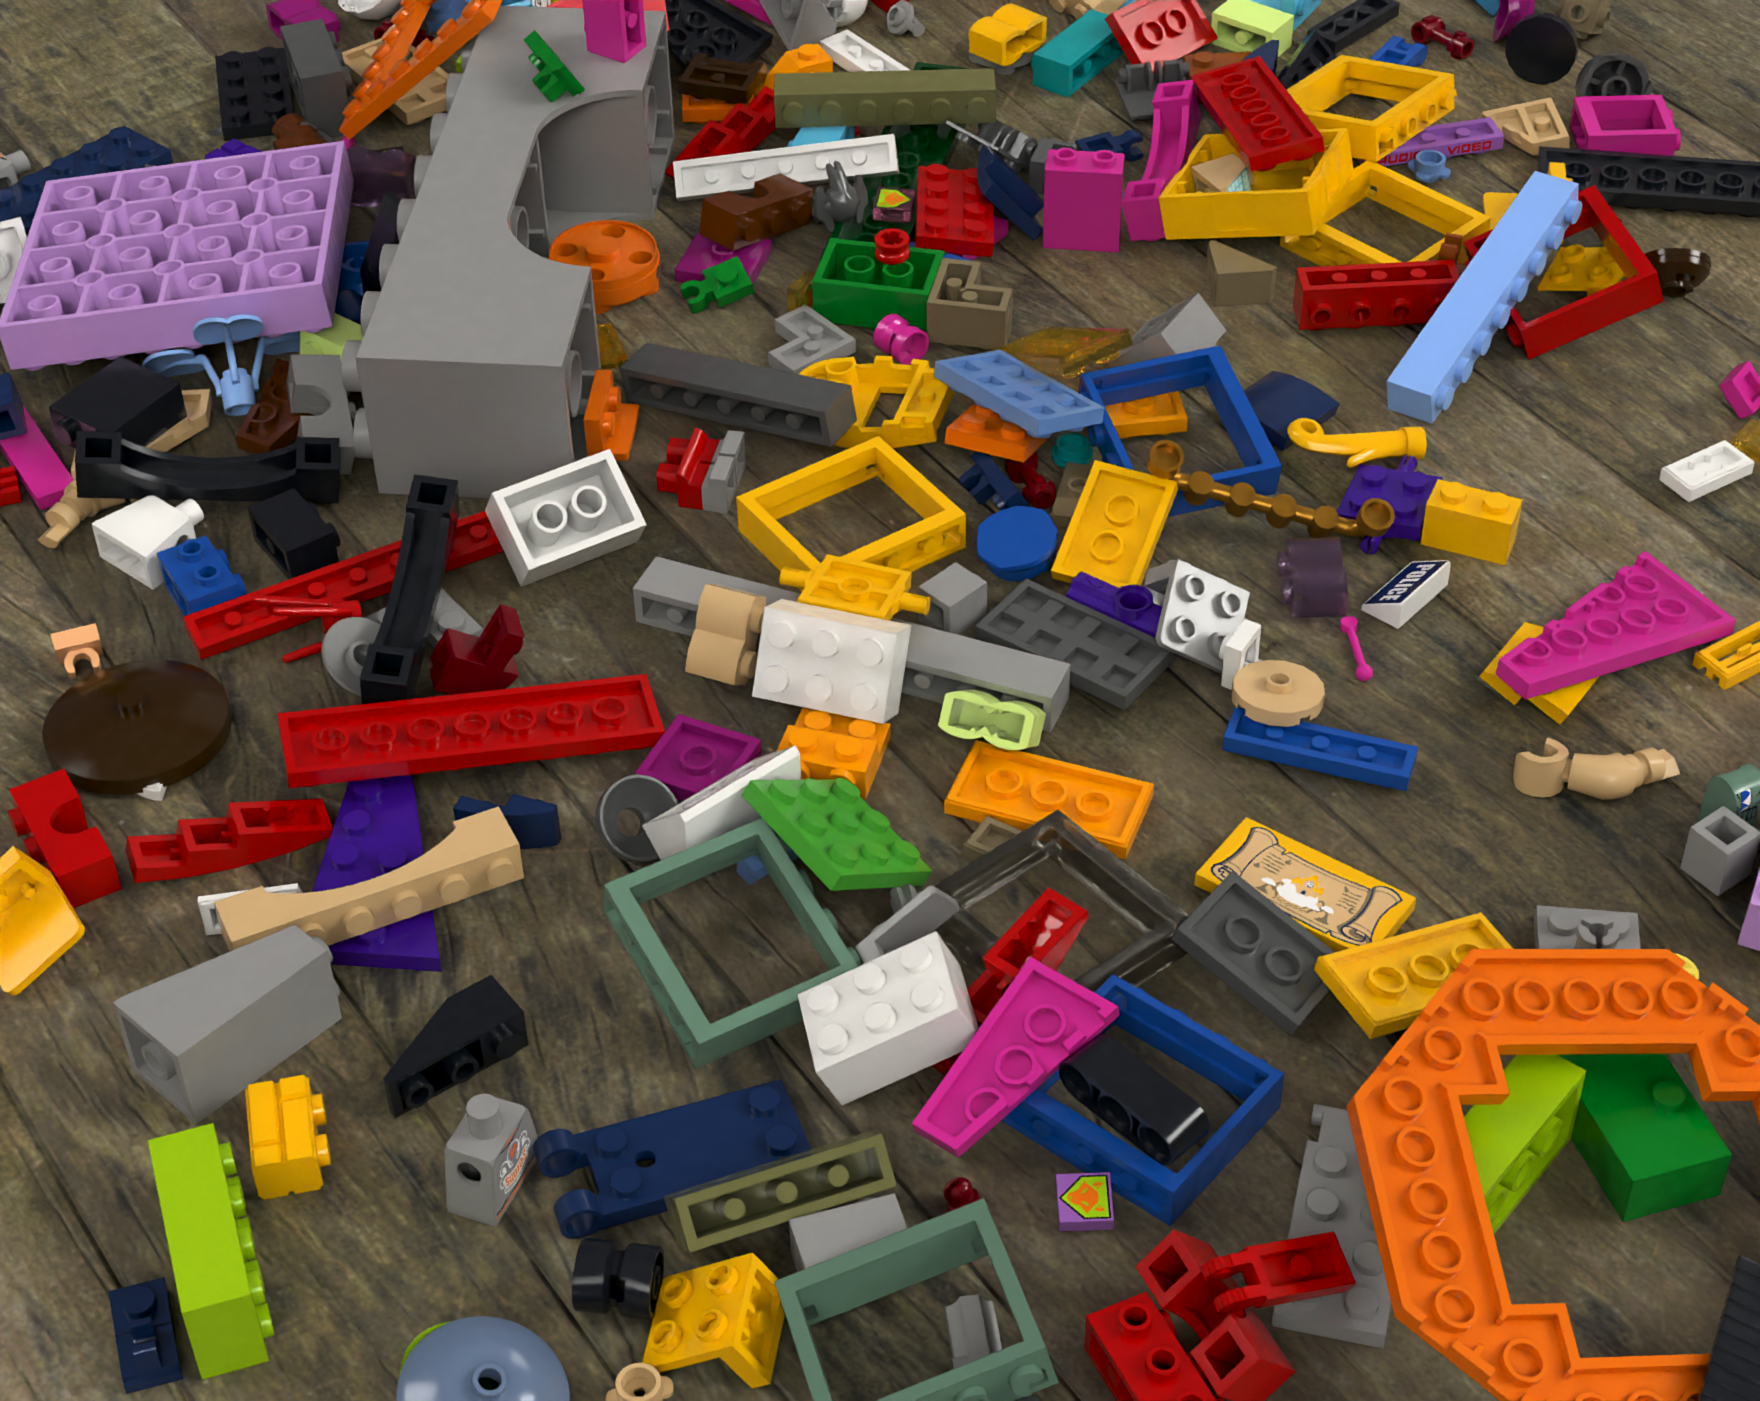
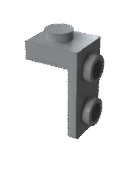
M928 886L911 897L908 903L887 921L877 925L870 935L857 944L855 948L865 964L931 934L958 912L960 907L956 900L934 886Z

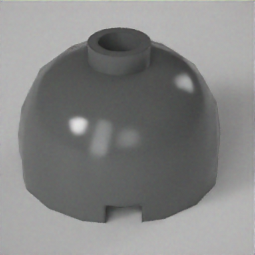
M1610 51L1598 54L1586 62L1578 74L1575 91L1576 97L1651 95L1652 85L1643 63L1629 54Z

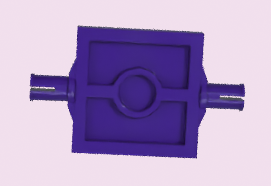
M1408 455L1402 456L1395 470L1378 465L1368 466L1360 464L1337 513L1340 517L1356 520V515L1363 503L1371 498L1383 499L1392 506L1395 518L1388 531L1379 537L1366 535L1361 541L1360 548L1366 554H1368L1369 549L1370 554H1375L1384 538H1403L1420 541L1426 503L1437 479L1442 480L1443 477L1414 472L1418 463L1416 458L1411 455L1408 462Z

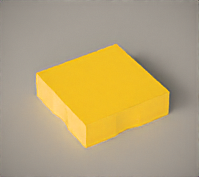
M1348 128L1317 129L1323 136L1325 151L1315 153L1311 158L1304 161L1291 160L1277 164L1274 169L1269 171H1253L1255 183L1251 186L1252 191L1208 193L1197 191L1195 193L1192 166L1232 153L1242 160L1225 134H1204L1189 154L1186 165L1174 175L1158 197L1165 239L1314 235L1354 170Z

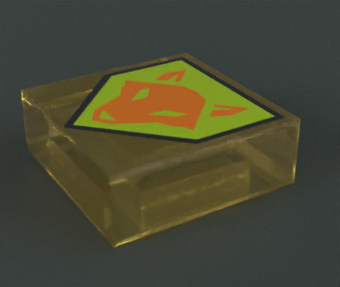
M807 270L787 289L788 312L805 304L813 309L812 280L816 272Z

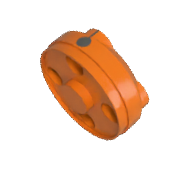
M618 220L586 222L565 230L550 245L548 259L565 264L591 267L596 314H602L611 308L630 304L642 296L654 294L660 288L661 265L657 243L646 229L636 224Z

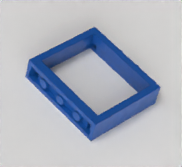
M1220 345L1080 375L1078 393L1103 407L1205 386L1245 466L1239 469L1211 474L1214 482L1232 487L1237 483L1243 482L1251 485L1255 493L1265 496L1276 494L1282 465ZM1104 408L1103 422L1087 427L1090 443L1093 447H1098L1102 455V462L1134 470L1108 412ZM1178 490L1168 517L1222 506L1225 502L1208 498L1202 505H1191L1185 500L1183 491Z
M1112 974L1094 993L1119 1006L1120 1016L1098 1035L1105 1034L1115 1024L1245 1102L1178 1173L1173 1172L1046 1094L1060 1079L1059 1070L1001 1121L1084 1173L1110 1172L1111 1190L1171 1226L1280 1108L1284 1073L1267 1064L1266 1060L1259 1059L1234 1045L1225 1036L1216 1034L1191 1020L1182 1011L1172 1009L1148 995L1142 988H1136Z

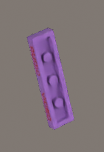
M1491 117L1427 127L1376 163L1382 166L1408 164L1410 160L1416 159L1418 152L1423 150L1439 151L1445 155L1446 159L1470 153L1483 154L1490 150L1503 149L1504 135ZM1357 159L1360 164L1367 161L1363 159Z

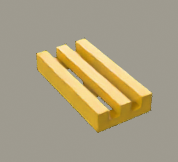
M1760 621L1696 652L1692 665L1698 670L1706 667L1705 675L1711 680L1717 677L1720 678L1718 686L1723 690L1760 673V642L1754 645L1751 644L1760 639ZM1737 651L1736 654H1734V655H1732V656H1730V657H1728V658H1726V659H1724V660H1722V661H1720V662L1718 661L1719 659H1721V658H1723V657H1725V656H1727V655H1729V654H1731V653Z

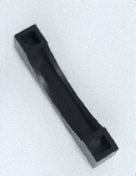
M77 431L75 455L77 498L142 499L147 496H156L162 500H187L190 498L208 501L262 502L294 488L306 502L338 503L340 475L339 438L296 437V443L270 452L239 457L208 458L176 455L149 449L123 439L121 432Z
M414 474L406 504L402 542L388 604L373 644L369 643L360 676L362 704L413 699L459 518L458 480Z

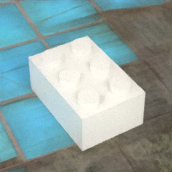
M610 449L492 492L485 509L487 517L521 587L636 543L647 525Z
M780 599L764 607L752 697L884 724L897 715L899 711L911 625Z
M937 931L797 994L816 1074L842 1106L963 1052L979 1029L961 966Z

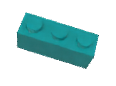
M1091 9L1033 54L1031 61L1033 85L1065 97H1070L1121 56L1124 51L1105 20L1109 15Z

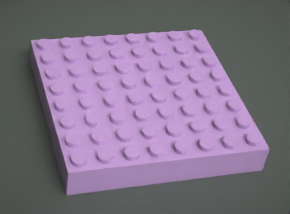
M345 141L46 181L0 317V339L10 370L25 368L28 371H35L44 368L46 365L61 363L78 365L86 360L98 358L116 360L128 354L145 352L152 355L166 349L179 347L197 349L204 345L194 339L193 326L202 319L222 317L225 319L228 316L243 314L257 316L263 322V331L256 337L265 336L267 338H278L286 333L298 331L316 333L327 327H332L354 185ZM241 340V341H233V344H234V343L242 342V341H244V340Z

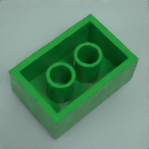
M830 238L812 280L813 310L835 325L861 326L875 330L878 323L885 316L897 313L908 320L911 326H916L927 333V300L942 258H945V251L909 247L910 256L905 262L890 265L881 263L875 258L876 246L873 242Z

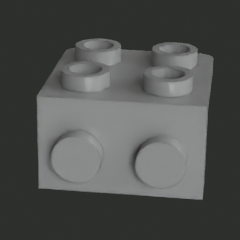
M1179 559L1169 560L1165 564L1148 569L1144 586L1165 595L1155 637L1156 643L1168 651L1222 674L1223 660L1219 658L1221 644L1228 633L1234 634L1244 621L1250 592Z

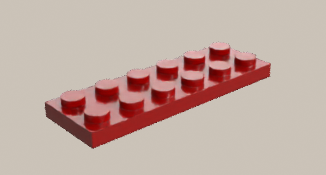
M1260 56L1190 76L1191 80L1194 81L1197 96L1251 172L1269 171L1274 169L1277 164L1291 160L1304 161L1311 158L1315 153L1325 151L1323 136Z

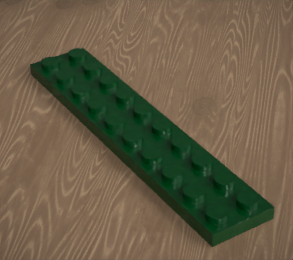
M916 62L913 70L970 69ZM967 123L955 125L964 129ZM947 124L885 125L881 135H895L899 174L863 178L869 202L864 208L862 222L856 223L854 217L845 223L837 222L830 238L874 243V237L879 231L896 228L908 233L910 242H913L916 228L918 166L927 167L931 164H940L947 167L959 141L955 138L958 131ZM880 188L898 189L912 199V201L896 208L875 207ZM827 242V244H826V246H825V248H824V250H823V252H822V254H821V256H820V261H821V259H822V257H823V254H824L825 249H826V247H827V245H828V242Z

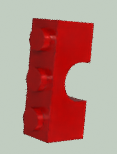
M65 769L9 789L15 808L8 810L7 814L16 836L26 835L27 838L22 841L27 855L52 873L73 909L122 889L113 855L96 826L88 827L80 796Z
M1173 1229L1135 1266L1161 1308L1182 1318L1201 1339V1342L1190 1353L1217 1395L1230 1401H1265L1296 1371L1252 1306L1238 1312L1218 1314L1213 1301L1215 1297H1218L1219 1294L1226 1290L1239 1289V1286L1232 1276L1220 1280H1205L1200 1266L1206 1263V1261L1218 1257V1255L1209 1243Z

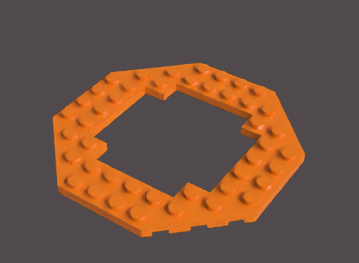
M1471 949L1346 1106L1394 1317L1500 1401H1698V1395L1703 1384L1702 1381L1711 1353L1580 1358L1566 1303L1511 1304L1461 1105L1502 1104L1510 1095L1500 1055L1688 1053L1702 1101H1752L1760 1125V1025L1745 1015L1749 1008L1712 982L1707 987L1685 971L1682 967L1686 962L1669 949Z

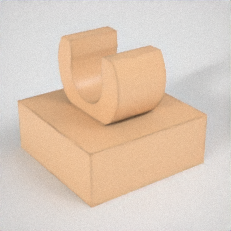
M96 623L51 634L59 665L64 664L66 672L71 679L77 678L74 666L80 659L89 660L94 673L101 670L99 655L104 653Z

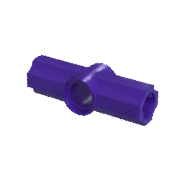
M1082 571L1072 579L1066 597L1154 638L1156 637L1162 607L1153 603V595L1150 590L1139 585H1126L1118 588Z

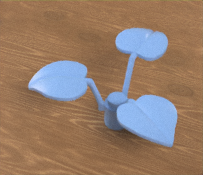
M245 314L228 316L225 319L222 317L206 318L198 321L193 326V337L203 345L225 342L229 369L222 373L223 378L219 380L210 359L206 355H195L194 351L189 349H175L154 353L143 361L142 367L167 378L206 370L215 386L217 397H222L224 413L228 416L247 415L251 406L256 404L255 392L260 391L258 380L263 355H278L300 351V331L286 333L278 338L260 337L257 342L252 375L250 376L247 374L246 369L237 368L233 341L247 340L261 334L263 331L262 320L257 316Z

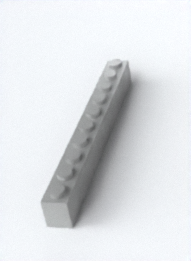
M657 556L633 587L636 622L691 637L696 628L698 604L705 584H719L765 596L766 606L780 599L797 602L800 593ZM896 618L890 620L911 625L901 693L943 704L945 693L979 690L993 695L1001 702L1023 701L1031 703L1046 713L1043 731L1051 733L1069 699L1071 664ZM759 634L756 640V652H758L761 634Z

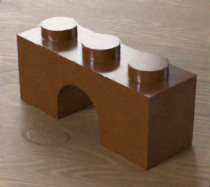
M779 173L755 181L753 198L743 197L732 191H726L705 198L702 203L699 234L734 251L809 224L812 212L813 189Z

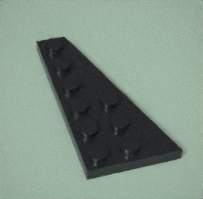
M665 0L669 31H667L668 51L684 70H686L697 53L709 54L710 58L750 64L772 44L773 34L715 0Z

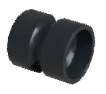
M582 1239L577 1251L573 1271L572 1304L574 1310L607 1314L612 1307H617L622 1316L653 1319L664 1277V1251L662 1246L630 1243L625 1250H620L617 1243L612 1240Z

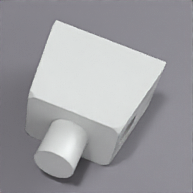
M147 496L92 523V528L100 557L153 590L163 583L156 553L180 545L187 540L196 539L194 525L204 519V514L198 503L190 498L173 507L156 496Z

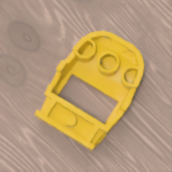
M876 355L874 363L857 364L854 357L832 358L814 363L799 373V375L851 385L857 421L834 444V446L844 448L854 447L877 436L882 438L892 448L937 442V430L954 395V391L949 388V385L934 377L935 368H930L929 361L913 359L911 365L893 363L892 356ZM881 393L905 394L893 420H884L882 427H865Z

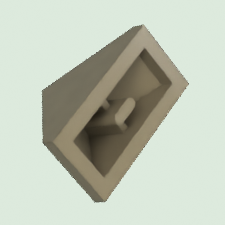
M1213 239L1208 243L1206 278L1215 307L1270 303L1274 300L1276 266Z

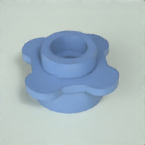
M1436 150L1420 151L1417 153L1416 159L1408 162V168L1414 170L1416 173L1415 178L1419 181L1433 183L1438 181L1439 178L1446 179L1451 175V170L1445 167V155Z

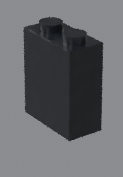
M122 357L110 363L49 406L53 422L52 430L57 440L75 449L77 431L121 432L123 439L146 447L187 417L180 383Z

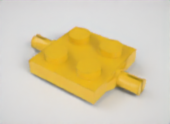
M828 554L819 566L808 572L783 566L779 578L780 585L803 589L798 597L797 602L889 621L894 614L901 610L927 616L931 605V597L907 593L911 588L912 572Z

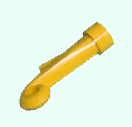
M1298 418L1292 421L1287 428L1288 437L1291 442L1303 450L1319 454L1351 456L1346 464L1349 468L1371 460L1388 457L1401 458L1404 455H1408L1407 460H1409L1410 455L1415 457L1416 460H1422L1427 448L1426 433L1421 426L1401 427L1397 431L1324 435L1323 428L1315 420Z

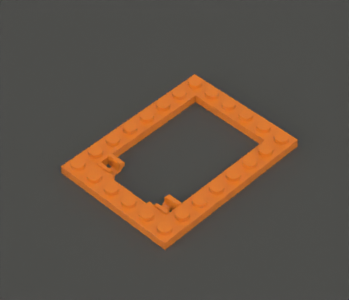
M401 0L400 5L402 8L392 17L390 22L393 25L381 38L384 43L372 55L375 61L362 74L365 80L352 93L355 99L342 112L345 118L339 131L348 140L353 138L494 20L503 0H471L462 10V16L455 21L453 18H450L437 31L438 36L434 40L430 41L428 38L423 40L416 47L412 54L413 57L409 61H406L404 58L431 5L437 0Z

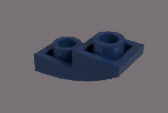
M513 794L504 807L488 801L461 796L453 808L456 821L499 806L519 842L520 849L558 845L561 840L557 805L539 799Z

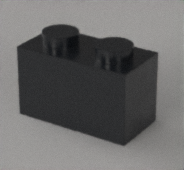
M294 488L248 507L255 542L288 580L339 562L336 547H339L341 542L335 527L330 522L326 524L320 518L312 501L306 502Z

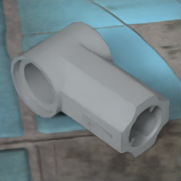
M979 1294L960 1296L955 1303L945 1307V1319L952 1352L950 1370L1002 1350L993 1301L982 1299Z

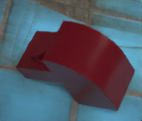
M500 604L480 637L447 628L427 660L434 690L453 695L500 690L509 687L519 676L514 655L520 652L524 643V631L521 627L517 610Z

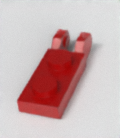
M1334 1231L1247 1246L1240 1252L1212 1258L1200 1266L1205 1280L1225 1279L1241 1272L1247 1285L1239 1289L1226 1290L1219 1294L1218 1297H1215L1213 1301L1218 1314L1238 1312L1253 1305L1258 1309L1344 1293L1356 1285Z

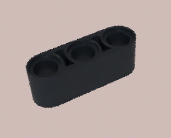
M1098 1035L1059 1067V1076L1064 1087L1076 1100L1162 1165L1173 1163L1207 1135L1210 1130L1207 1115L1195 1100L1108 1035Z

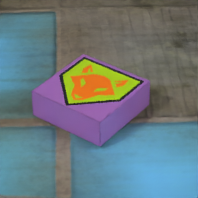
M1110 1172L1056 1174L1055 1187L1059 1231L1113 1230L1114 1213Z

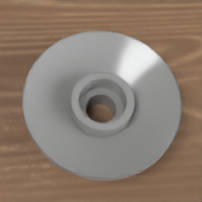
M349 617L336 622L327 631L322 642V657L333 679L349 692L361 696L360 676L369 643H374L381 624L367 618Z

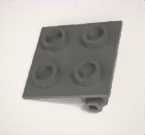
M1181 59L1163 61L1162 70L1161 62L1155 61L1154 75H1152L1150 62H1145L1144 66L1142 63L1127 64L1123 66V69H1117V79L1114 80V85L1130 120L1146 121L1152 119V101L1157 85L1159 83L1186 80L1185 76L1190 74L1189 63L1182 62Z
M997 119L996 123H979L977 135L948 120L946 121L947 125L958 131L955 136L958 140L979 152L987 146L1017 173H1020L1022 167L1029 170L1030 159L1038 146L1036 139L1028 137L1019 130L1013 129V127Z

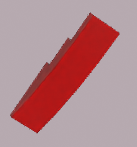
M764 86L747 107L737 103L720 123L710 119L674 161L751 152L776 129L774 90ZM672 162L665 170V174L667 177L675 180Z
M322 798L228 803L226 817L178 819L176 834L127 836L125 852L134 883L180 879L235 869L288 854L330 838L333 826Z
M1048 887L982 957L986 970L967 989L979 1028L1029 957L1055 971L1058 969L1089 917L1086 909ZM962 1052L931 1067L946 1076Z

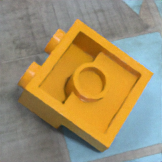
M802 707L795 725L787 726L777 751L796 745L800 753L801 780L807 778L815 780L843 778L853 783L860 790V797L866 800L891 738V723L885 722L881 724Z

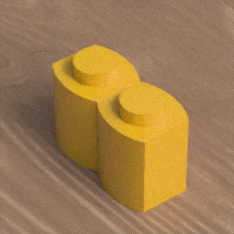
M1013 3L1006 4L999 8L992 17H983L971 26L968 33L969 52L1001 66H1009L1015 63L1023 53H1031L1037 50L1046 41L1047 17Z

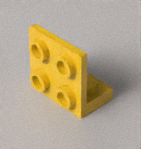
M753 1252L666 1276L660 1288L642 1363L652 1365L661 1373L720 1357L752 1389L771 1384L785 1317L775 1281L779 1279Z

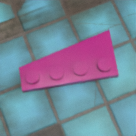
M1029 957L912 1122L914 1132L959 1158L1059 1070L1060 1065L1088 1044L1120 1016L1119 1006L1034 958Z

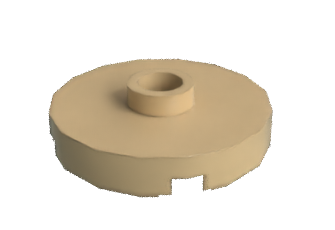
M1264 660L1250 663L1238 670L1233 678L1231 694L1232 703L1236 708L1238 705L1244 708L1245 716L1253 721L1269 726L1290 727L1299 725L1301 718L1310 716V720L1319 715L1324 705L1325 689L1324 683L1317 674L1302 665L1288 661Z

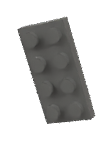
M1027 578L975 625V639L1071 664L1070 685L1122 710H1126L1175 659V653L1160 647L1156 643V638Z

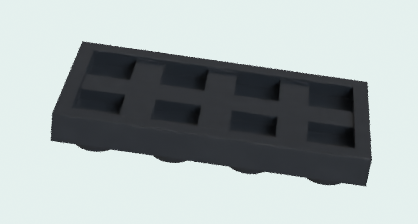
M264 47L258 51L244 53L230 51L223 55L215 56L224 141H230L233 138L238 140L274 135L271 131L276 121L284 115L294 113L284 48Z

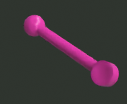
M1345 616L1340 620V630L1348 636L1357 664L1355 675L1358 680L1366 682L1372 678L1373 669L1365 662L1356 634L1358 620L1352 616Z

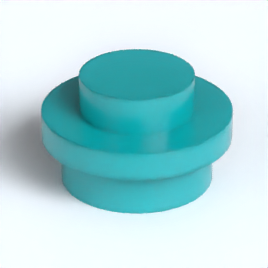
M1069 432L1060 435L1056 439V443L1051 449V458L1054 463L1064 469L1067 462L1088 465L1093 459V448L1086 436L1080 433Z

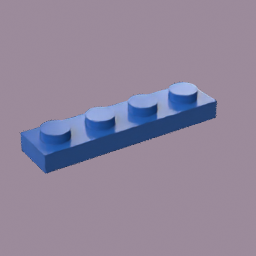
M1234 707L1223 736L1222 750L1407 791L1417 759L1418 746L1300 721L1299 725L1290 727L1269 726L1255 722L1245 716L1244 708Z

